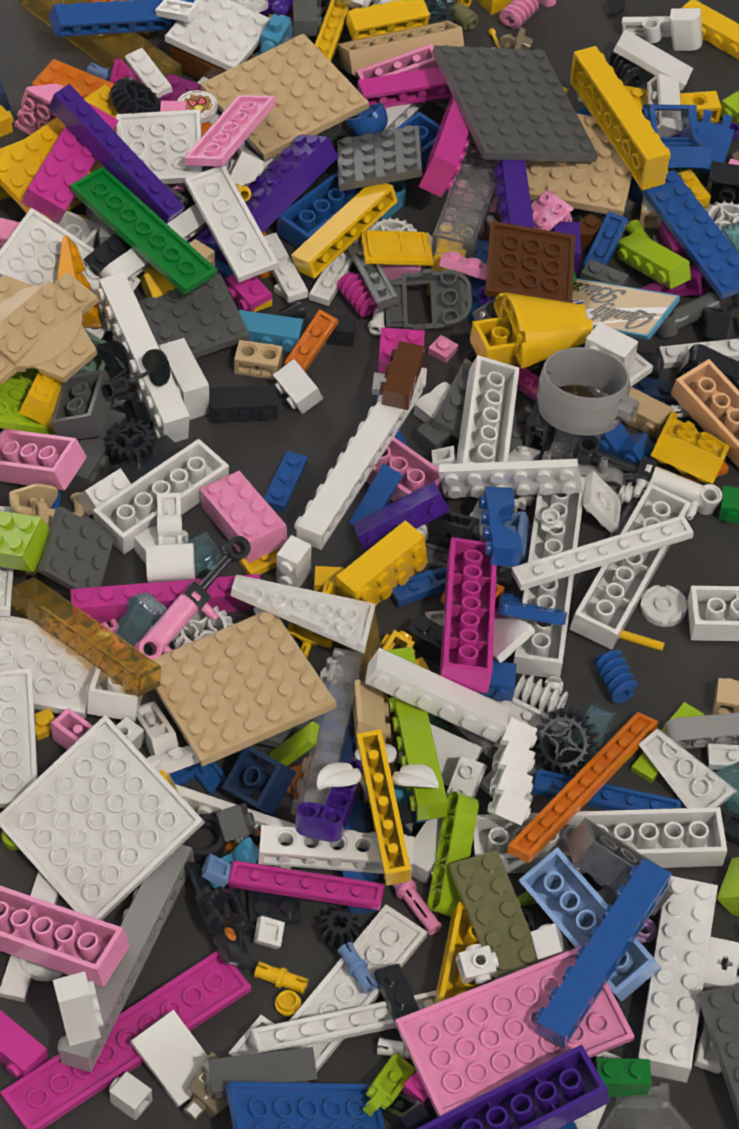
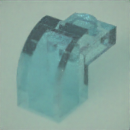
M591 704L585 716L588 715L590 717L586 722L588 725L592 723L596 725L591 729V732L599 733V736L593 738V741H597L600 744L598 747H592L598 753L604 737L609 733L616 712L596 704ZM579 731L578 739L582 741L584 745L583 735L581 731Z

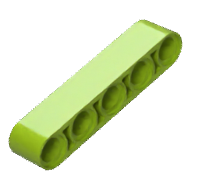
M457 791L451 792L447 797V817L442 818L428 897V908L431 911L449 917L452 916L458 902H462L449 871V865L470 858L479 808L477 799Z

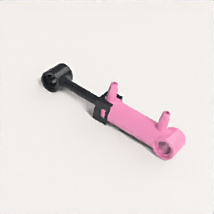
M235 536L226 541L222 546L223 558L201 583L197 584L195 581L189 583L152 628L135 644L133 652L138 661L142 663L148 660L151 661L154 658H159L161 653L165 654L172 651L168 646L169 643L198 610H201L212 620L218 618L219 615L207 603L212 596L206 590L231 562H238L249 555L251 546L245 537ZM233 544H237L240 547L239 555L233 552ZM145 644L152 647L153 652L151 656L144 653L143 646Z

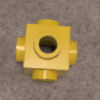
M394 630L391 635L386 634L380 646L383 647V650H392L395 646H400L401 648L413 647L415 642L412 641V637L406 632Z

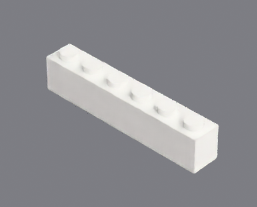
M381 648L378 649L368 663L365 680L367 685L495 743L508 728L510 708Z

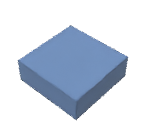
M210 853L206 857L201 877L224 888L228 883L232 864Z

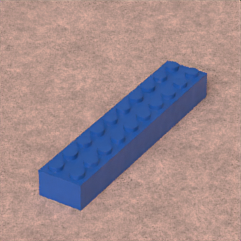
M417 112L396 129L409 125H419L423 169L428 162L440 125L421 112ZM337 171L287 208L277 218V234L299 248L364 187L340 191Z

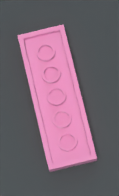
M238 95L184 157L185 164L195 167L213 166L219 168L224 166L276 105L275 96Z

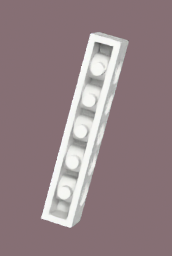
M261 825L258 864L384 874L375 832L360 833L354 830H345L340 840L327 842L300 835L296 831L295 826ZM404 834L412 873L414 837ZM286 842V843H289V844H291V845H290V846H283V845H281V843ZM312 844V845H315L316 847H315V848H308L306 845ZM338 846L341 850H334L331 847ZM363 848V849H366L367 851H366V852H360V851H358L357 849Z

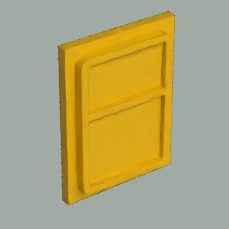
M361 231L365 264L434 265L429 233L413 231Z

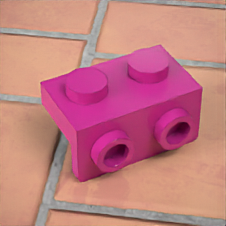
M234 274L226 278L228 291L240 310L254 312V308L272 299V293L256 276L238 282Z

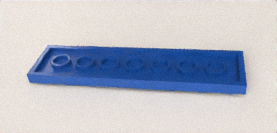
M675 170L669 171L666 175L665 184L642 190L638 185L639 190L719 298L723 299L738 294L739 254Z

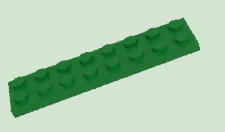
M104 167L97 169L70 185V191L184 295L217 276L218 270Z

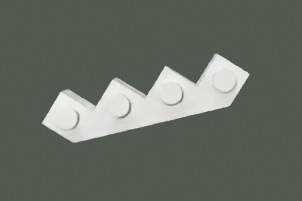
M509 717L508 728L494 744V746L498 747L497 753L493 756L492 770L496 771V774L491 779L489 792L494 798L493 802L488 804L487 812L522 826V823L528 819L531 808H529L531 802L526 800L525 796L528 797L533 788V783H531L533 777L528 775L527 772L532 770L535 763V752L529 750V748H532L537 740V728Z

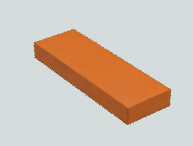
M319 309L284 364L287 365L295 359L304 372H306L338 324V319Z

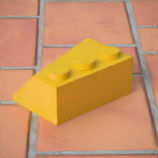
M671 411L651 456L659 463L674 466L681 473H689L696 476L703 483L709 482L713 484L730 446L708 432H698L693 423L690 421L683 423L677 419L678 414Z

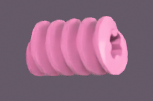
M513 0L500 12L499 18L504 25L512 29H519L539 9L538 1Z

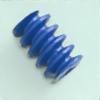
M621 650L602 653L593 661L615 703H624L630 700L635 695L634 690L638 687L633 673H630V667L626 665L627 661L622 657Z

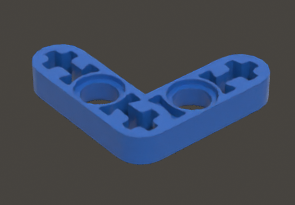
M512 593L501 594L497 613L506 616L557 625H565L568 612L559 609L522 603V596Z

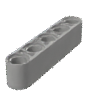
M739 712L675 718L664 724L666 735L684 749L707 747L708 743L739 744Z

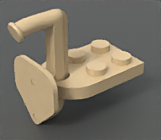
M36 483L9 492L10 507L14 513L42 517L50 528L55 509H51V506L58 497V489L51 485ZM76 492L70 496V500L73 501L74 512L72 513L81 517L85 514V511L76 499L81 492ZM40 558V560H39V562H38V564H37V566H36L34 572H28V571H26V575H33V576L36 575V573L38 572V568H39V564H40L41 558Z

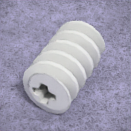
M525 674L522 675L515 688L513 697L519 700L522 698L523 702L530 703L535 708L539 706V710L547 711V714L550 711L556 713L558 708H564L568 698L567 691L562 696H559V687L551 692V683H548L543 688L542 679H539L535 684L533 683L534 675H531L528 679H525Z

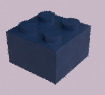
M249 746L242 750L222 788L273 816L297 772Z

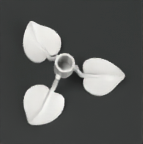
M385 743L388 763H391L396 759L397 751L395 747ZM357 749L355 751V758L360 760L359 750ZM333 763L325 766L319 772L317 778L318 791L327 787L349 786L360 781L365 792V798L368 799L365 780L358 768L353 769L351 764ZM405 765L401 767L400 772H394L392 776L393 786L397 784L401 786L439 788L434 771L426 765Z

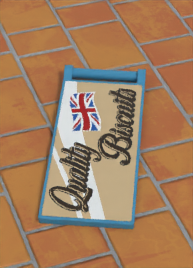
M577 278L573 283L572 303H583L585 305L586 315L588 319L592 320L593 329L601 322L627 336L647 340L653 336L680 301L678 295Z

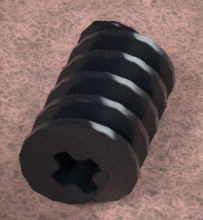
M614 51L611 53L609 64L613 67L619 79L622 80L623 85L640 87L646 80L644 69Z

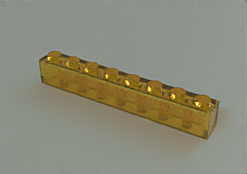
M33 577L12 587L11 603L15 610L22 613L134 695L139 697L160 686L161 666L41 581Z

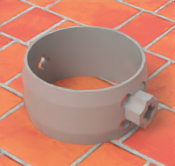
M577 347L555 352L545 361L539 377L537 401L541 416L553 427L570 434L584 436L599 435L616 428L621 420L631 423L639 409L640 402L629 397L630 376L626 366L616 357L596 349ZM565 385L589 386L601 390L609 396L600 398L580 397L567 393L558 387Z

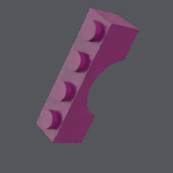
M696 265L690 266L691 280L669 289L656 281L640 289L681 297L686 295H702L711 286Z

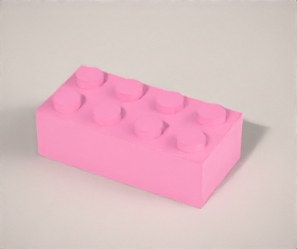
M3 429L0 434V481L22 485L39 483L51 485L58 490L65 491L87 458L77 438Z
M395 437L366 480L371 485L384 463L404 475L391 498L392 501L395 502L433 481L441 495H444L439 468Z
M240 471L200 488L202 509L229 540L235 536H243L250 542L251 550L249 555L245 557L248 563L283 547L288 540L286 524ZM233 544L236 550L240 553V547L237 544Z

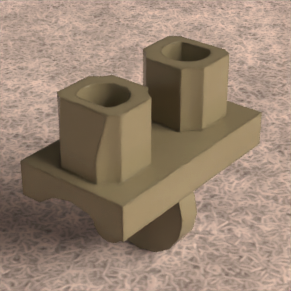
M520 27L517 37H513L511 34L503 35L500 38L499 44L501 48L529 50L533 39L524 36L526 29Z

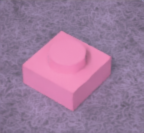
M440 335L428 347V354L447 363L458 351L459 345Z

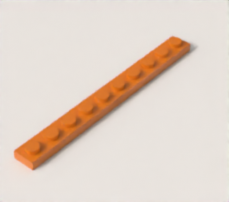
M637 712L508 845L507 853L530 863L640 748L639 743L658 729L659 721Z

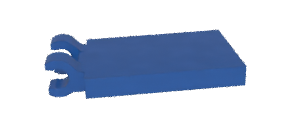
M705 109L702 121H697L699 127L697 137L698 139H703L708 146H711V164L712 161L725 163L735 131L730 129L733 116L725 114L722 125L711 122L713 111ZM680 167L706 175L710 173V168Z

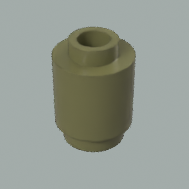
M457 3L451 8L455 10L451 17L464 30L469 31L477 26L478 15L465 4Z

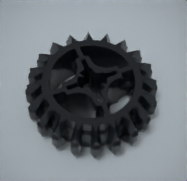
M132 77L120 78L109 92L111 105L120 114L160 112V98L156 97L157 94L152 92L151 88H148L145 83H140L138 79L134 80Z
M570 707L565 712L562 708H558L556 713L553 711L548 712L549 719L547 717L540 719L543 725L536 726L537 731L541 734H536L537 740L540 743L535 744L534 749L541 748L542 752L538 753L537 757L545 756L546 759L543 765L547 766L552 763L551 771H556L560 766L561 774L566 773L567 768L573 774L576 772V767L581 770L585 766L584 763L587 764L591 760L589 756L595 757L597 754L592 747L599 746V742L593 741V738L598 737L599 733L591 732V729L596 725L595 723L590 725L586 723L590 718L588 715L581 719L582 711L577 710L573 715V710ZM559 721L570 722L564 732L554 731L552 727ZM578 728L583 735L584 745L577 737ZM568 735L567 741L570 742V744L565 746V740L562 738ZM549 739L556 745L555 753L551 749ZM569 750L581 752L579 757L574 760L563 759Z

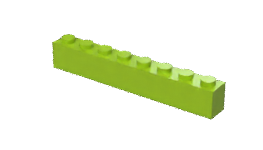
M413 647L386 650L417 665ZM390 695L391 698H388L389 711L395 715V717H392L393 730L399 734V737H396L398 752H403V756L400 757L401 767L411 764L426 765L434 771L439 783V788L405 786L406 791H411L412 796H409L410 810L415 811L417 821L447 817L448 801L428 712Z

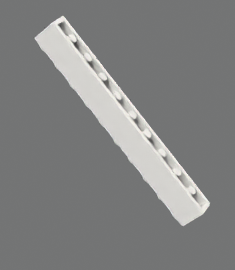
M418 378L409 410L382 405L383 395L378 396L377 404L369 409L366 421L360 423L356 436L350 438L345 453H340L337 465L329 470L326 482L319 485L316 497L308 502L303 517H298L295 523L297 538L322 550L421 396L424 378Z

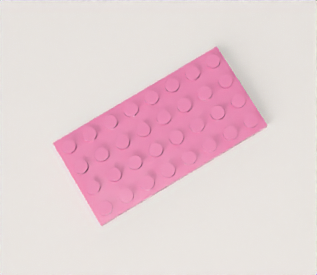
M581 946L395 1020V1025L438 1117L581 1044L591 1058L633 1041L635 1036L608 983H606L564 1049L536 1033L537 1022L535 1018L542 1007L546 1008L550 1003L549 996L555 986L560 987L563 983V974L569 965L573 967L576 963V955Z

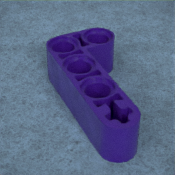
M349 758L342 762L351 764L353 769L358 768L363 776L360 760ZM360 781L349 786L332 787L325 805L313 802H302L299 804L296 813V831L300 835L327 842L340 840L362 788Z

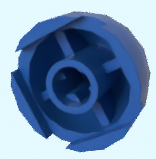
M377 103L369 105V109L346 121L351 132L357 137L365 133L376 134L384 131L388 124V116L384 104Z

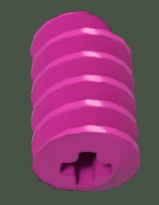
M346 273L340 278L337 284L338 290L360 317H368L378 308L360 274Z

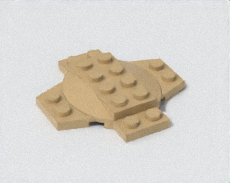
M68 272L54 284L48 281L45 285L35 286L6 275L0 278V386L16 372H26V369L35 368L39 370V373L65 383L97 355V350L83 328L82 323L83 315L99 302L98 296Z

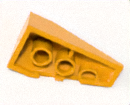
M66 235L62 239L57 280L68 272L85 287L92 290L91 284L82 273L85 271V267L78 247ZM97 304L83 315V327L99 328L102 326Z

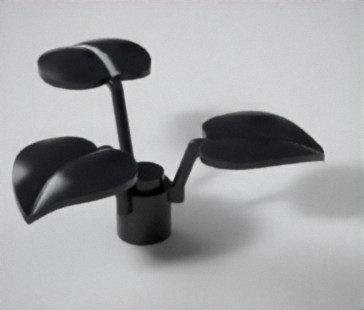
M117 340L96 345L104 363L114 375L113 378L108 379V381L102 384L101 390L106 399L117 397L118 401L127 400L122 406V413L126 414L127 422L134 418L137 423L139 420H143V425L150 424V412L143 401L136 402L134 397L124 395L129 389L128 383L149 375L150 381L155 386L167 384L170 379V364L166 354L159 349L148 350L142 358V364L146 372L125 380L121 378L128 371L126 365L129 363V355L125 346Z

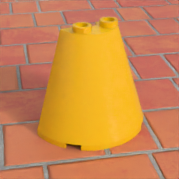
M506 292L498 294L493 306L498 317L508 316L516 333L515 356L521 368H526L548 359V357L560 350L574 348L585 343L589 332L593 331V322L587 318L586 308L583 303L576 304Z

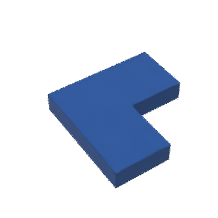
M216 762L203 767L200 763L169 773L174 783L179 786H183L196 779L208 795L220 790L227 779V776Z

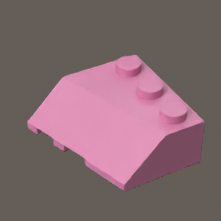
M49 84L27 87L14 127L31 135L55 119L57 116L49 109V105L54 93L62 89L63 86Z

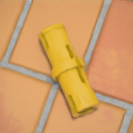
M259 961L254 973L255 978L276 984L275 987L281 989V987L300 994H304L309 981L308 978L288 972V969L284 967L279 969Z

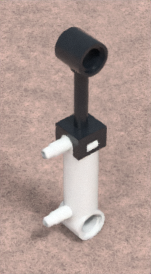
M594 435L580 436L573 450V458L578 459L579 464L587 465L592 463L595 458L601 460L602 457H606L609 464L633 473L634 476L631 483L635 486L633 494L635 498H640L643 491L651 483L691 502L686 515L689 520L694 518L697 511L704 515L712 514L722 499V492L717 486L712 484L701 485L657 467V461L642 456L637 466L599 450L600 442Z

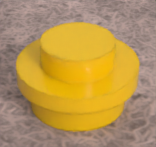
M291 990L281 992L275 999V1008L283 1016H293L301 1007L300 997Z

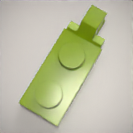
M395 1052L368 1088L366 1095L371 1099L367 1102L363 1111L370 1117L379 1107L385 1110L392 1104L404 1084L416 1070L398 1053Z

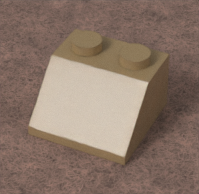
M355 680L353 714L356 748H358L357 733L382 729L384 743H386V738L391 737L390 723L385 721V717H389V703L384 702L383 692L365 684L361 680Z

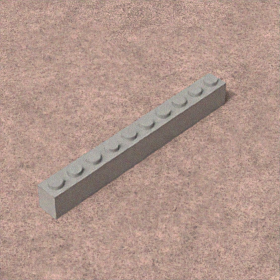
M181 845L142 882L140 888L135 890L133 902L130 908L125 910L120 926L124 928L130 946L105 987L94 984L104 1025L99 1027L101 1038L69 1047L67 1035L62 1036L57 1047L62 1064L92 1072L188 877L185 863L188 861L194 862L192 847Z

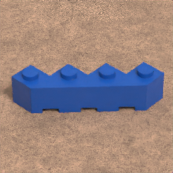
M621 422L609 432L594 435L600 442L599 450L637 466L642 456L652 457L651 453L655 447L646 432L630 435ZM555 428L556 432L574 440L575 442H577L580 436H582L570 434Z

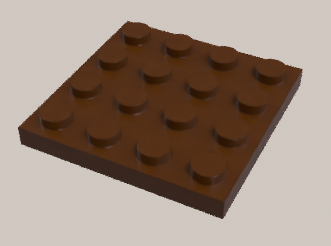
M491 221L484 295L497 297L498 294L506 292L572 303L576 235Z

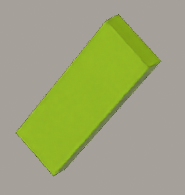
M312 721L271 751L269 757L288 766L317 744L319 724Z

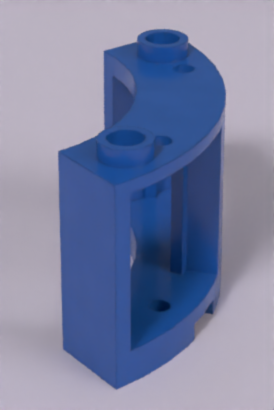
M643 105L642 114L650 121L653 130L658 134L655 111H681L684 137H660L662 143L669 149L671 154L668 167L711 168V146H708L703 139H698L697 137L699 130L697 105Z

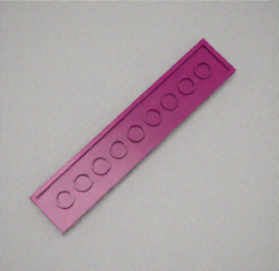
M217 950L122 1012L92 1072L62 1064L60 1054H58L1 1091V1097L24 1129H44L112 1084L117 1077L121 1078L126 1071L129 1073L144 1063L130 1042L168 1013L174 1010L188 1030L192 1031L251 992V985L234 965L224 963L219 950Z

